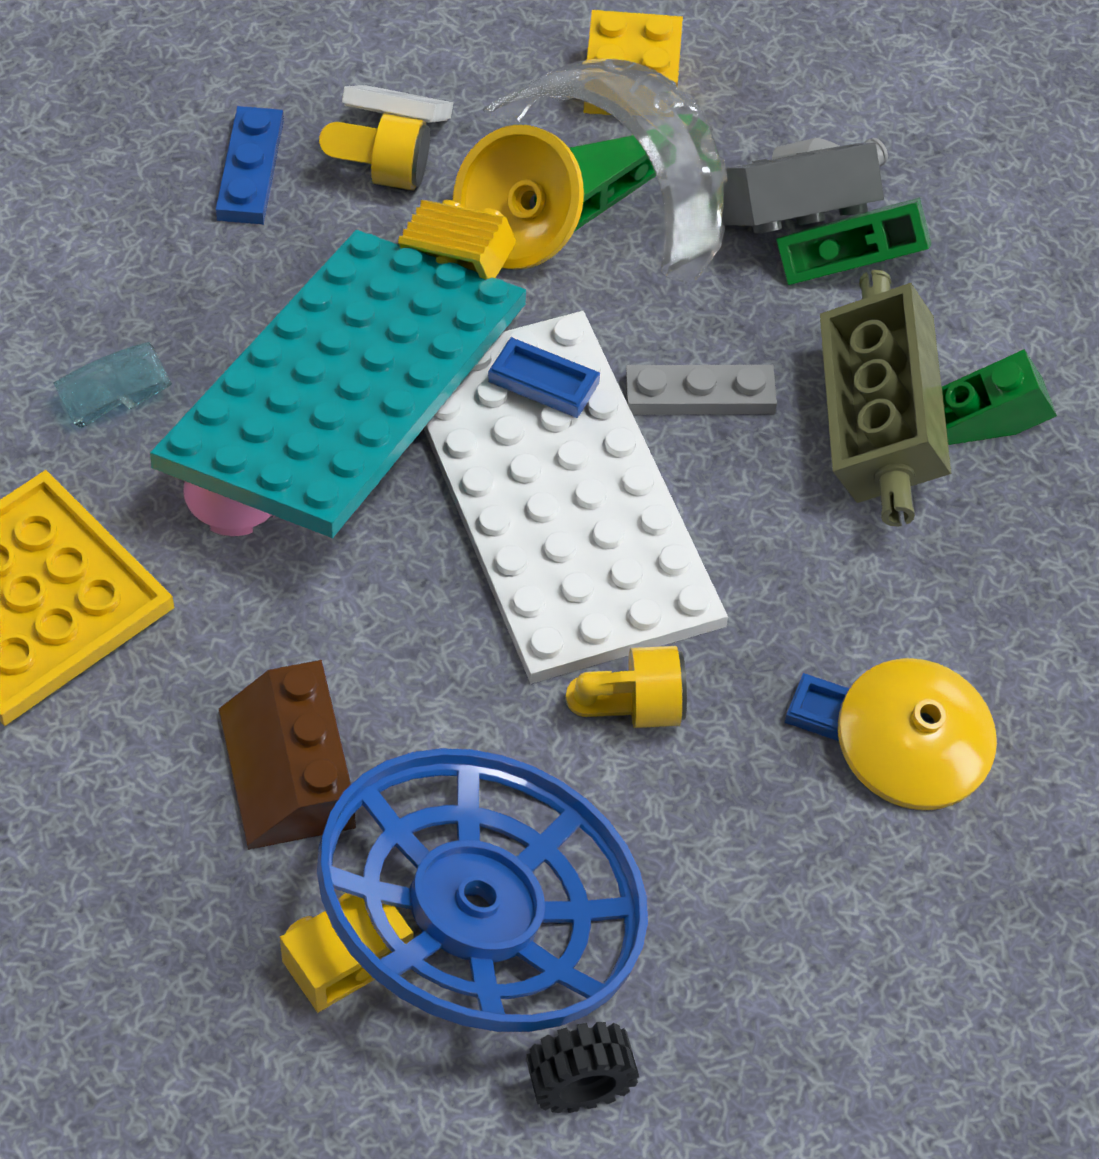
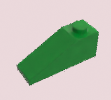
M668 128L570 147L569 149L578 162L584 188L582 212L575 231L672 166L675 159L677 133ZM534 194V202H535V203L537 202V196H536V194Z
M920 197L873 209L776 239L788 285L929 249L932 244Z

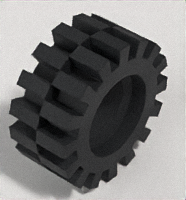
M596 1022L591 1028H588L587 1023L577 1024V1030L568 1031L567 1027L557 1030L558 1036L556 1037L547 1035L541 1038V1044H533L529 1049L530 1053L526 1054V1062L537 1105L540 1104V1108L545 1111L551 1108L552 1113H561L565 1108H567L568 1113L577 1112L580 1107L587 1106L588 1109L596 1108V1103L602 1101L610 1104L616 1101L615 1095L625 1096L630 1092L629 1087H635L638 1083L637 1078H639L627 1031L625 1028L620 1029V1025L615 1023L607 1027L606 1022Z

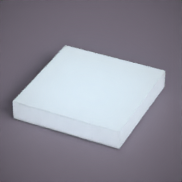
M367 85L345 86L342 103H345L344 106L418 119L429 123L450 119L454 103Z

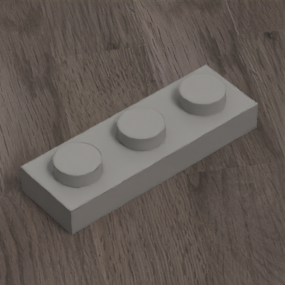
M626 365L627 404L633 415L776 413L777 399L774 365Z

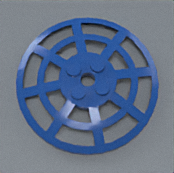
M440 748L411 752L386 760L363 773L342 793L329 814L318 847L317 878L321 900L333 929L351 956L376 981L400 999L430 1015L462 1026L495 1032H532L560 1027L585 1017L609 1001L625 983L643 949L648 925L647 895L640 870L625 841L611 822L591 802L563 781L532 765L503 755L472 749ZM434 776H457V805L428 807L409 813L402 818L397 816L380 794V792L391 786L413 779ZM479 779L496 782L522 791L547 804L561 815L540 834L533 828L510 816L489 809L479 808ZM362 805L383 831L369 851L363 870V877L333 867V854L340 833L351 816ZM457 824V841L442 844L431 851L413 835L414 832L431 826ZM480 827L502 833L522 843L526 848L519 855L515 856L501 847L480 841ZM578 828H581L595 841L608 859L618 883L620 897L588 900L586 890L577 872L567 858L558 850ZM395 846L417 868L410 888L380 882L383 862ZM543 862L551 867L561 881L568 901H545L542 888L533 874ZM334 889L364 899L365 907L374 929L392 953L379 959L361 941L345 917ZM465 895H479L488 902L489 907L475 906L467 900ZM382 904L410 909L422 933L405 944L390 925ZM624 918L625 933L621 952L610 976L601 983L574 969L587 946L591 921ZM541 923H572L569 944L559 959L533 942ZM440 948L454 956L469 960L473 982L449 975L431 966L424 960ZM518 956L541 972L540 975L525 981L497 984L493 962H500ZM412 969L421 977L442 988L476 997L479 1010L469 1009L437 998L409 983L400 975ZM556 983L586 998L561 1010L533 1015L505 1014L501 999L531 996L549 989Z

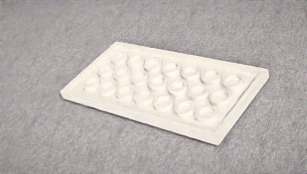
M584 311L504 331L423 429L530 684L628 656L630 648L658 647L727 627V613ZM510 337L600 372L599 385L578 418L488 382V371Z

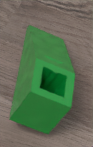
M1025 349L942 386L948 445L1016 435L1057 417L1044 380Z

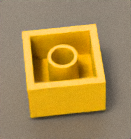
M592 10L585 72L583 113L675 120L683 16Z

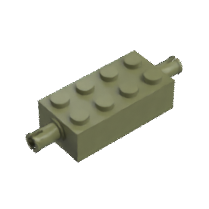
M872 270L873 286H870L867 272L860 277L861 300L820 313L832 469L856 503L881 496L882 521L886 525L899 527L902 526L900 511L904 513L906 524L911 523L915 517L911 486L951 474L934 316L912 283L891 289L890 275L882 270Z

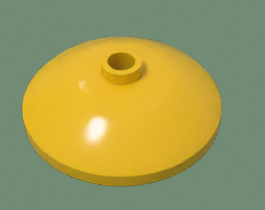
M522 124L497 129L475 144L460 166L453 191V201L459 203L464 208L480 212L486 208H491L507 218L517 243L502 268L513 270L538 266L555 256L566 245L579 222L584 198L581 171L569 147L549 131ZM536 194L537 202L535 207L531 209L530 199Z
M901 658L886 661L872 667L853 683L842 702L838 717L840 747L852 772L874 794L901 807L916 810H935L954 805L971 795L981 785L994 762L997 746L996 729L984 699L961 675L932 661ZM920 713L930 715L935 723L929 724L921 718Z

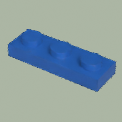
M237 106L216 205L217 221L264 225L284 123L283 110Z

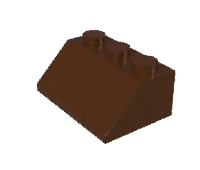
M322 660L269 669L219 708L248 850L321 836L331 810L342 793L351 785ZM355 813L342 831L356 829Z

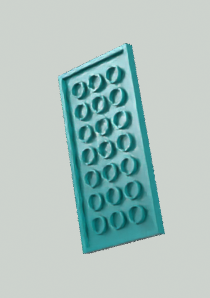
M355 230L150 452L151 468L333 538L526 305V289L493 277L489 279L480 278L478 272L458 264H440L436 262V257L412 248L401 249L399 244L379 238L373 234Z

